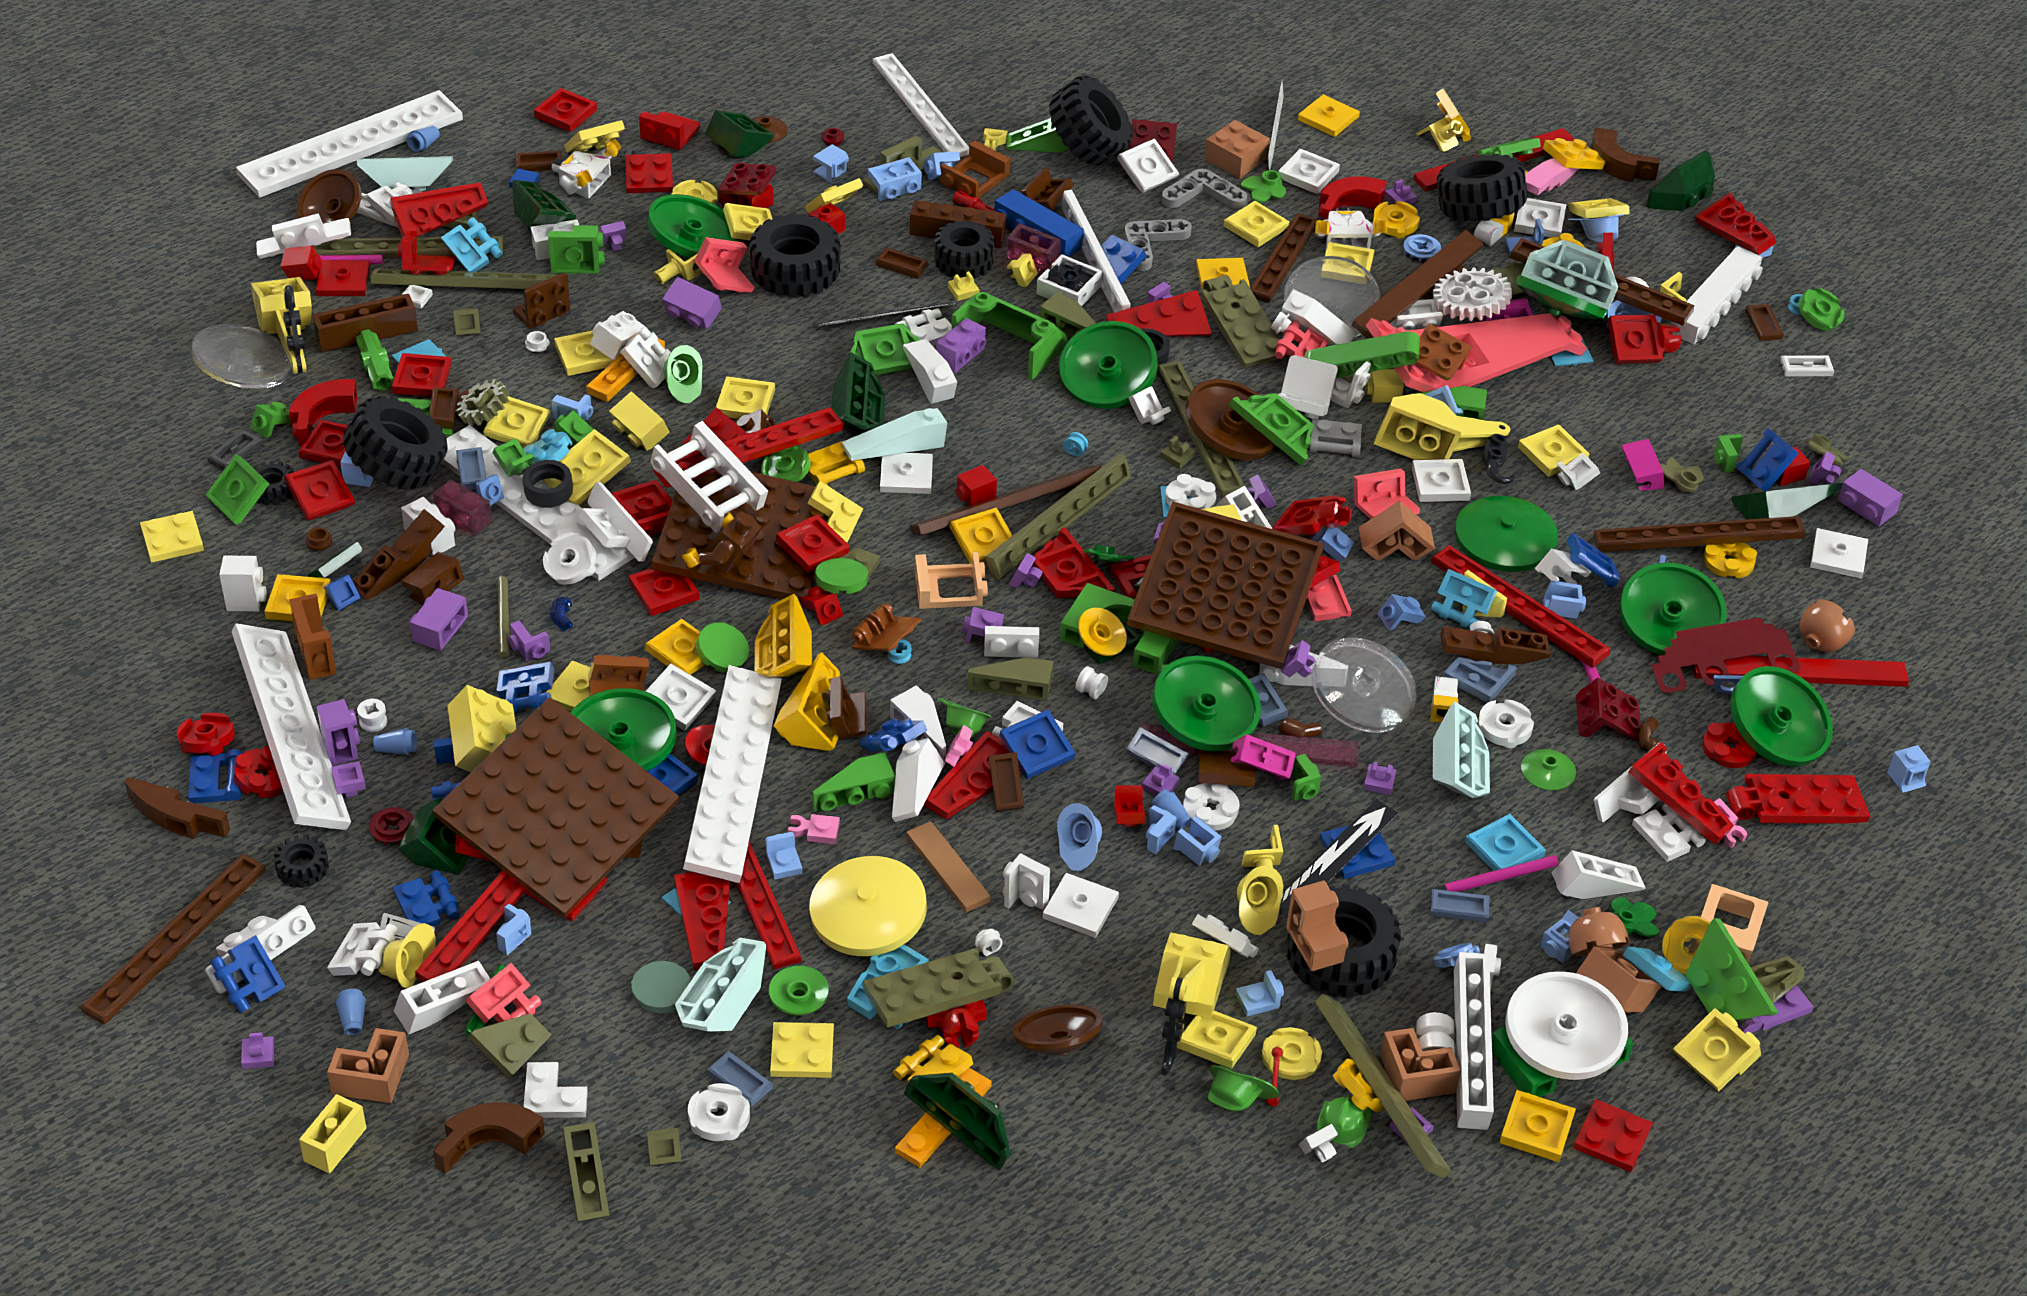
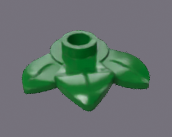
M1094 545V550L1083 549L1084 553L1094 555L1095 561L1110 563L1122 562V559H1134V556L1114 554L1115 547Z
M1617 897L1612 901L1610 905L1612 913L1617 915L1624 923L1628 935L1636 932L1645 937H1652L1660 933L1659 929L1651 923L1657 915L1654 907L1644 902L1632 904L1625 897Z

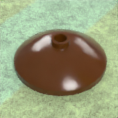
M341 169L327 170L316 175L305 185L299 195L296 208L298 219L319 213L323 224L349 218L350 221L356 214L361 202L362 193L359 182L352 174Z
M1084 1005L1051 1006L1034 1011L1018 1020L1013 1027V1037L1019 1045L1028 1050L1042 1054L1065 1055L1082 1047L1099 1033L1103 1026L1102 1015L1098 1010Z

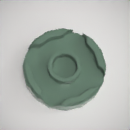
M656 961L641 967L633 977L631 982L633 999L641 1005V1008L649 1012L667 1013L676 1010V1002L690 983V976L683 967L673 962Z

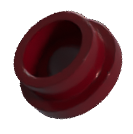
M829 128L822 133V140L828 146L832 144L838 146L844 141V133L837 128Z

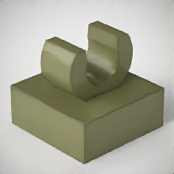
M478 307L453 310L456 335L481 333Z
M1175 436L1168 442V446L1161 451L1160 458L1180 469L1195 457L1196 451L1189 447L1188 442L1183 444Z
M678 1127L647 1131L650 1165L682 1161Z

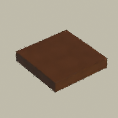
M1199 749L1198 782L1254 787L1255 767L1242 762L1238 764L1231 762V758L1237 752Z

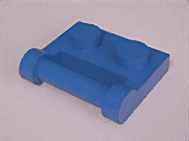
M1769 428L1763 432V438L1744 461H1739L1735 466L1764 491L1770 489L1799 454V452ZM1773 441L1774 444L1761 458V460L1756 464V466L1751 470L1750 468L1753 466V464L1758 460V458L1762 455V453Z
M1572 533L1566 540L1570 548V560L1577 565H1583L1602 578L1604 583L1610 588L1615 587L1620 580V574L1613 560Z
M231 749L226 754L191 756L189 802L205 803L240 800L241 790L233 780L236 757L243 753L240 750ZM221 766H228L227 786L224 789H219Z

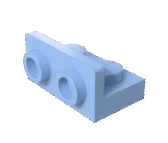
M910 157L868 169V177L878 189L879 201L893 199L896 196L914 193L921 189L922 173Z

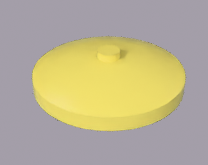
M880 856L858 857L838 864L822 876L813 889L810 898L811 921L820 939L831 948L854 956H875L901 947L918 932L924 922L927 911L925 889L918 875L907 865L897 860Z

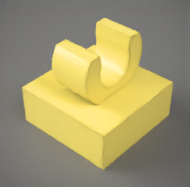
M1022 254L1018 260H1012L1007 265V269L1013 270V274L1010 277L1015 278L1018 285L1022 287H1027L1038 274L1031 254Z
M966 272V277L960 278L957 274L954 276V280L948 281V288L957 301L971 298L979 293V288L974 283V278L970 272Z

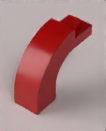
M1354 176L1330 183L1320 194L1318 216L1321 217V221L1328 219L1329 212L1336 211L1340 206H1361L1375 210L1384 200L1387 181L1372 177Z
M338 379L319 383L302 392L293 401L289 409V417L293 437L298 438L299 446L304 444L312 432L313 425L320 418L333 413L356 412L358 400L356 379Z

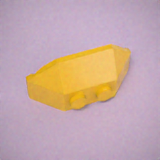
M792 594L771 605L768 611L770 615L763 622L755 638V672H758L761 676L789 677L797 672L806 670L812 665V631L795 594Z

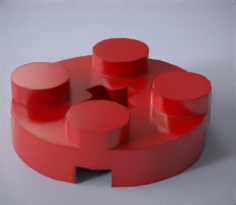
M222 713L201 714L200 720L192 722V718H190L178 727L177 735L183 753L218 755L223 752V747L228 745L235 737L233 721L230 722V718Z
M1712 723L1708 726L1703 738L1702 747L1707 757L1711 760L1713 758L1715 761L1720 762L1719 765L1727 768H1743L1756 758L1757 752L1744 740L1735 723ZM1731 742L1735 744V748H1730L1726 743Z
M265 746L262 749H252L236 757L233 780L242 792L248 795L250 791L259 794L258 798H272L284 792L269 746ZM265 771L267 772V776H264L262 773L257 772Z

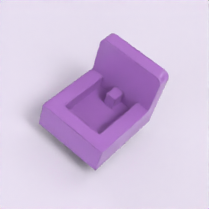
M973 607L970 617L965 616L961 630V632L966 633L964 642L970 643L972 634L985 637V626H1002L1004 614Z
M520 620L510 624L511 636L508 637L510 646L513 651L518 650L525 661L541 658L550 652L549 635L546 632L531 637Z

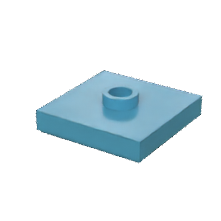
M1511 814L1467 835L1465 843L1493 871L1541 859L1546 853V849Z
M1628 947L1624 952L1623 956L1625 959L1666 990L1688 992L1692 988L1686 976L1674 969L1668 960L1655 954L1650 949Z

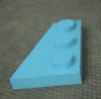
M902 945L884 954L872 956L870 958L871 963L866 972L860 975L847 997L848 1006L868 1019L873 1018L877 1011L863 991V981L929 962V959L906 945Z

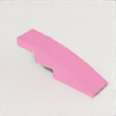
M1551 158L1536 166L1525 175L1527 191L1539 195L1544 190L1549 192L1555 186L1560 187L1579 168H1565L1556 159Z

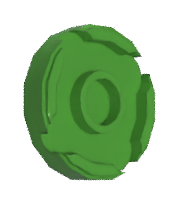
M1822 288L1808 289L1799 299L1798 306L1804 319L1820 330H1832L1838 327L1844 319L1845 312L1839 306L1840 301L1829 291Z
M796 445L775 452L769 458L766 456L760 467L761 474L799 482L809 472L811 461L807 451Z
M829 559L817 566L815 571L816 583L823 590L830 593L839 594V590H846V594H852L862 590L867 585L868 570L862 563L852 559Z
M726 623L706 625L699 633L695 644L697 654L702 662L707 666L710 664L712 667H715V671L727 673L729 665L741 668L748 659L750 651L748 641L744 635L735 627Z

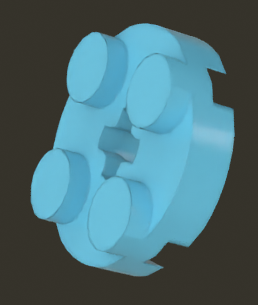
M550 429L542 434V439L534 444L527 445L523 450L526 454H533L534 460L532 464L543 460L560 461L568 454L569 449L567 446H572V441L565 432L556 433L554 429Z

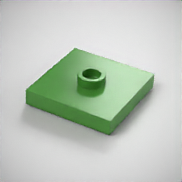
M235 454L205 496L233 523L239 524L269 486V483L241 456Z

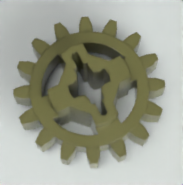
M494 379L490 383L489 380H486L483 385L476 384L472 389L468 390V395L461 397L463 401L457 403L459 408L456 412L462 421L470 426L474 425L475 422L477 425H480L483 420L489 422L494 416H498L497 412L499 410L505 409L503 404L509 402L507 397L510 393L502 381L498 382Z

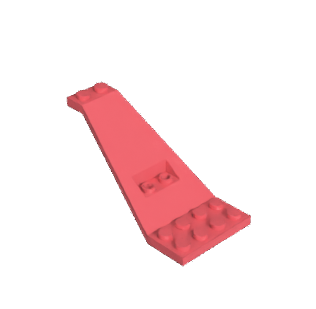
M1551 313L1437 327L1472 346L1461 370L1457 369L1448 381L1415 363L1395 367L1394 369L1407 387L1420 392H1428L1448 385L1449 388L1471 387L1564 350L1581 356L1587 348L1582 343V336L1571 328L1572 323L1569 319L1562 315L1558 317ZM1371 318L1366 324L1373 337L1408 332L1402 327H1393L1384 320L1380 322ZM1425 329L1409 331L1418 334L1420 337V335L1423 333Z

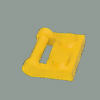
M843 441L809 453L811 467L807 474L816 485L820 481L827 485L829 482L855 472L856 474L863 473L865 471L864 463L861 459L851 461L842 448Z

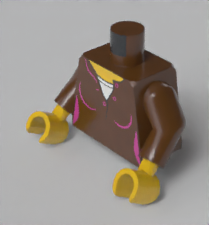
M728 512L724 514L721 526L723 530L708 552H701L699 555L696 548H691L687 550V554L682 555V558L689 568L699 563L702 565H713L725 575L753 546L761 526L749 514L739 512L733 517Z

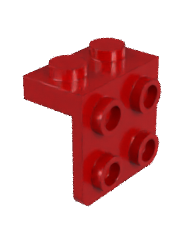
M643 111L639 115L640 138L681 150L700 129V122L665 111L660 112L658 115Z
M407 231L404 238H401V243H398V258H402V270H409L411 274L433 271V274L443 275L451 271L455 264L454 256L417 255V231Z

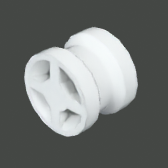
M1087 666L1081 671L1075 688L1081 693H1089V696L1096 700L1104 692L1108 683V676L1103 673L1097 674L1093 668Z
M367 699L359 704L357 711L360 718V727L363 730L377 732L386 726L385 704L382 701Z

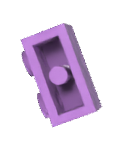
M679 277L675 279L662 298L666 312L671 317L684 319L695 328L700 326L707 329L722 309L718 295Z
M965 318L936 342L937 352L948 362L952 372L956 373L985 348V327Z
M1860 469L1843 482L1838 501L1877 526H1881L1897 513L1903 494L1863 469Z
M437 588L431 597L425 600L419 612L414 614L410 620L409 628L411 629L412 641L441 651L468 617L466 597Z
M345 699L318 705L317 711L321 734L331 765L358 759L356 745L360 744L357 729L353 727L357 725L354 710H348Z

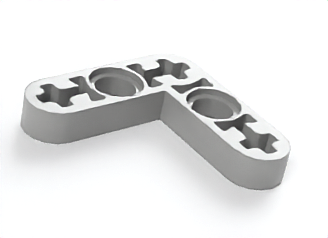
M1197 169L1164 189L1161 199L1164 206L1176 208L1203 191L1230 208L1241 209L1246 206L1247 193L1207 169Z
M1183 219L1133 221L1125 225L1126 242L1135 246H1143L1141 249L1147 255L1135 270L1146 271L1152 267L1153 255L1149 241L1187 239L1191 236V223Z

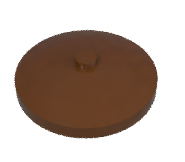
M1211 379L1199 383L1190 393L1185 405L1188 423L1194 433L1213 450L1234 459L1257 460L1267 456L1276 446L1229 406L1234 397H1239L1240 401L1248 400L1252 395H1259L1254 390L1234 381Z

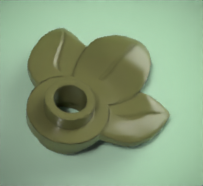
M1814 433L1812 438L1809 437L1807 442L1812 451L1822 456L1828 451L1835 456L1833 465L1842 466L1843 462L1841 459L1849 460L1848 456L1830 447L1832 441L1817 433Z
M1670 457L1666 464H1660L1664 476L1674 481L1677 488L1682 492H1695L1699 486L1698 484L1703 481L1704 477L1699 466H1690L1685 469L1673 457Z

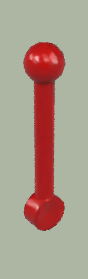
M1274 1047L1271 1052L1274 1057L1271 1085L1275 1088L1278 1085L1279 1062L1283 1056V1050L1280 1047ZM1279 1098L1267 1099L1268 1105L1272 1107L1278 1106Z

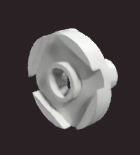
M1181 474L1177 477V480L1167 486L1165 504L1169 505V509L1172 501L1199 509L1215 507V485L1202 479L1193 478L1188 474Z
M572 532L558 536L550 543L552 547L548 553L545 551L543 556V565L546 572L557 583L562 585L577 583L585 577L591 576L596 569L594 565L596 562V550L589 539L585 536H579L578 533ZM572 554L575 557L571 562L564 563V561L568 560V555Z
M1496 700L1488 702L1482 707L1478 719V727L1483 736L1492 743L1506 748H1514L1526 742L1530 738L1534 726L1529 709L1513 700H1505L1504 703L1497 704ZM1509 721L1510 725H1505L1503 723Z
M1208 783L1188 788L1183 802V807L1192 819L1197 816L1214 831L1231 826L1238 816L1240 806L1236 794L1228 789V785ZM1208 803L1216 805V809L1212 810L1210 807L1205 806Z
M722 1083L712 1084L708 1086V1090L700 1094L698 1091L691 1097L688 1104V1120L692 1131L704 1139L711 1141L734 1140L745 1130L749 1123L750 1105L748 1100L746 1101L742 1096V1091L737 1087ZM718 1108L724 1109V1115L715 1116L711 1112H717Z

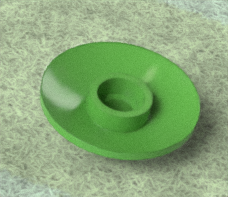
M1539 749L1532 751L1523 758L1521 763V771L1526 780L1541 789H1564L1571 785L1576 777V768L1573 762L1566 755L1555 750Z
M807 966L785 968L773 977L769 985V996L774 1006L792 1015H805L818 1010L826 1002L829 994L826 978L819 971Z

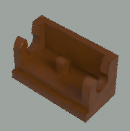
M437 552L402 579L401 582L403 587L414 592L408 597L424 605L425 600L431 597L437 588L449 592L464 580V576L458 559Z

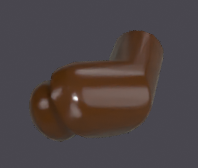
M1649 717L1640 726L1638 745L1647 752L1658 743L1655 738L1651 737L1659 725L1658 720L1654 717Z
M1286 718L1279 725L1281 734L1295 740L1320 736L1322 732L1321 725L1318 722L1304 724L1293 718Z

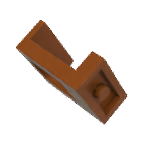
M973 141L969 144V156L953 168L944 163L940 165V182L945 187H950L956 191L962 190L971 197L980 198L1010 176L1011 158L977 141ZM968 170H973L989 180L979 187V181L964 173Z
M317 594L289 599L295 634L309 680L337 674L330 634L328 630L323 631Z

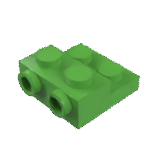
M574 225L573 231H549L551 273L599 274L600 266H604L605 255L604 251H599V247H603V232H598V226Z

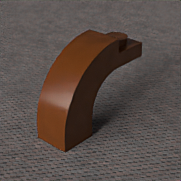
M1595 127L1591 149L1598 152V155L1605 161L1604 172L1629 182H1633L1634 177L1656 180L1660 158L1626 152L1617 144L1616 130Z
M504 1102L485 1103L465 1109L444 1124L446 1139H441L433 1151L435 1165L437 1169L446 1174L468 1150L485 1142L505 1143L525 1155L545 1134L543 1117L523 1106Z

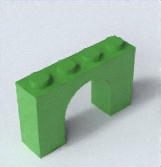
M1087 583L1061 622L1060 640L1084 648V642L1078 630V621L1086 610L1090 608H1103L1113 613L1121 622L1127 623L1135 599ZM1140 629L1144 635L1134 649L1133 666L1158 675L1162 665L1165 664L1179 640Z

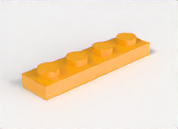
M657 339L665 349V341ZM621 354L586 386L587 394L608 402L638 372Z
M970 1068L959 1076L963 1081L969 1082L981 1096L991 1087V1080ZM925 1113L897 1144L895 1153L921 1168L951 1132L929 1114Z

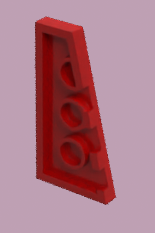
M479 182L391 197L389 203L402 238H404L407 231H417L418 237L487 207L488 200L482 184Z
M1197 290L1111 313L1105 317L1106 321L1125 322L1139 329H1154L1162 332L1167 337L1212 335Z

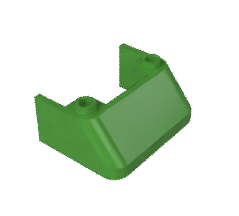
M985 292L973 295L952 314V329L965 318L976 323L983 320L1034 343L1035 345L1029 351L1028 379L1031 380L1053 361L1067 344V335L1052 322Z

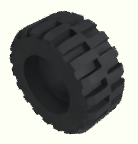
M1078 76L1057 91L1050 100L1049 115L1052 117L1051 122L1056 128L1057 135L1061 137L1063 144L1070 149L1073 155H1077L1079 160L1087 162L1089 165L1101 166L1116 157L1130 145L1133 131L1131 130V122L1128 120L1129 116L1124 111L1122 103L1115 97L1116 95L1104 83H1100L1098 79L1091 78V76Z
M1483 154L1459 159L1443 167L1436 178L1440 210L1445 216L1453 220L1477 222L1480 220L1489 221L1494 218L1499 219L1520 210L1528 197L1524 165L1520 160L1509 155Z
M792 213L787 216H775L773 220L768 219L764 221L763 225L760 224L750 238V268L752 277L760 286H764L765 290L770 293L775 291L776 295L779 296L787 294L789 297L796 298V295L807 297L813 292L818 294L823 291V288H829L839 276L840 238L833 227L826 221L821 222L820 218L815 216L808 217L807 214L794 215Z
M386 396L372 397L362 402L347 426L343 437L346 454L348 457H351L352 463L355 466L361 468L364 474H369L373 477V480L379 483L380 481L386 483V486L392 488L396 486L403 490L409 488L413 490L427 485L433 479L445 458L448 445L442 428L434 422L435 420L430 415L427 416L423 413L422 409L419 407L415 408L407 401L402 402L398 398H387Z
M1334 885L1328 886L1338 897L1339 906L1336 908L1335 923L1340 932L1352 934L1361 939L1366 945L1356 949H1346L1344 962L1311 971L1288 932L1286 941L1287 959L1290 961V967L1293 972H1299L1298 978L1305 984L1308 982L1312 983L1311 988L1318 992L1323 989L1328 991V995L1335 997L1337 993L1344 994V997H1354V993L1359 992L1360 996L1368 994L1371 987L1374 990L1378 989L1383 985L1384 981L1389 980L1393 973L1401 940L1400 923L1397 916L1392 914L1393 910L1387 903L1382 904V899L1374 893L1371 896L1367 894V890L1359 887L1358 890L1351 889L1349 885H1342L1341 888H1335Z

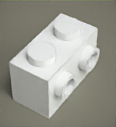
M622 311L615 316L611 315L604 322L597 323L592 331L594 336L590 344L610 359L615 360L621 355L620 351L633 337L639 334L638 331L644 325L638 322L633 315Z
M422 497L401 508L405 530L423 509L427 510L445 525L443 530L429 545L433 550L430 555L433 556L437 552L442 553L455 546V526L449 518H445L440 513L435 504L429 503Z
M223 556L219 575L226 610L259 611L261 602H266L267 591L266 586L261 584L263 581V569L258 567L257 557Z

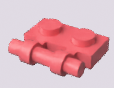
M1292 321L1288 328L1284 330V337L1278 341L1274 355L1278 359H1282L1286 354L1290 357L1293 355L1304 357L1305 352L1308 350L1326 347L1328 340L1310 328L1305 332L1299 329V322ZM1292 341H1296V342L1298 343V345L1295 346V345L1292 344L1291 342H1292Z
M512 963L465 1000L484 1023L492 1017L495 1018L497 1023L530 1013L534 1015L535 1009L542 1004L538 996L533 995L528 999L523 992L531 985ZM513 1002L516 1010L509 1014L504 1007Z

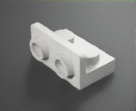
M1020 853L1014 862H1009L1003 871V877L1005 878L1003 889L1004 906L1010 908L1020 898L1025 905L1029 907L1036 906L1043 910L1049 903L1050 868Z

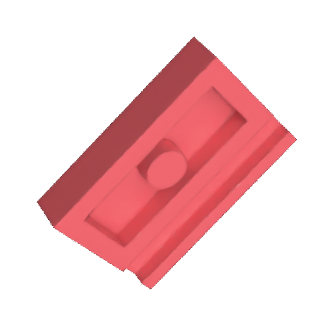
M1333 575L1332 578L1325 579L1310 588L1306 602L1314 621L1336 619L1343 616L1351 617L1352 610L1337 575Z

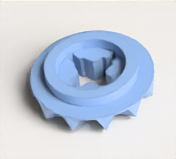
M1417 234L1408 237L1404 241L1403 248L1405 254L1410 255L1411 259L1418 258L1421 261L1422 259L1429 260L1441 250V245L1431 236Z
M1464 943L1443 949L1438 952V956L1433 958L1434 963L1440 968L1456 965L1459 952L1480 953L1479 946H1472V943Z

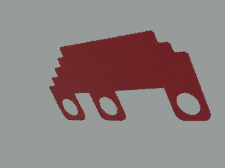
M1762 618L1676 631L1678 638L1671 639L1672 646L1664 649L1666 654L1658 656L1659 663L1651 665L1659 688L1665 693L1686 689L1687 684L1680 668L1697 664L1704 683L1709 686L1714 685V680L1708 678L1706 669L1710 666H1717L1723 671V675H1729L1724 663L1726 659L1767 653L1772 667L1780 668L1776 664V657L1785 654L1793 661L1792 666L1785 670L1796 672L1800 668L1786 630H1776L1773 624H1764ZM1667 673H1673L1678 676L1680 683L1674 688L1667 687L1662 681L1663 676Z

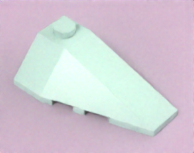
M938 408L914 411L842 442V448L852 461L944 447L947 421Z

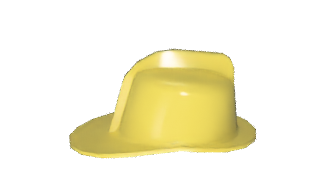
M1270 866L1254 868L1240 881L1237 887L1241 924L1248 932L1254 935H1262L1275 926L1279 914L1283 882L1277 870Z
M425 923L418 924L404 939L389 943L385 948L379 972L382 975L398 980L399 984L404 988L412 987L416 980L415 971L435 949L436 937L432 927Z

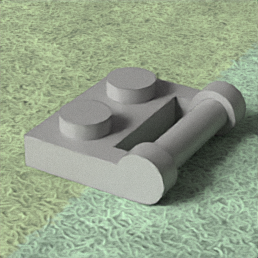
M1312 419V424L1314 425L1311 433L1309 453L1322 451L1349 454L1354 458H1359L1362 424Z

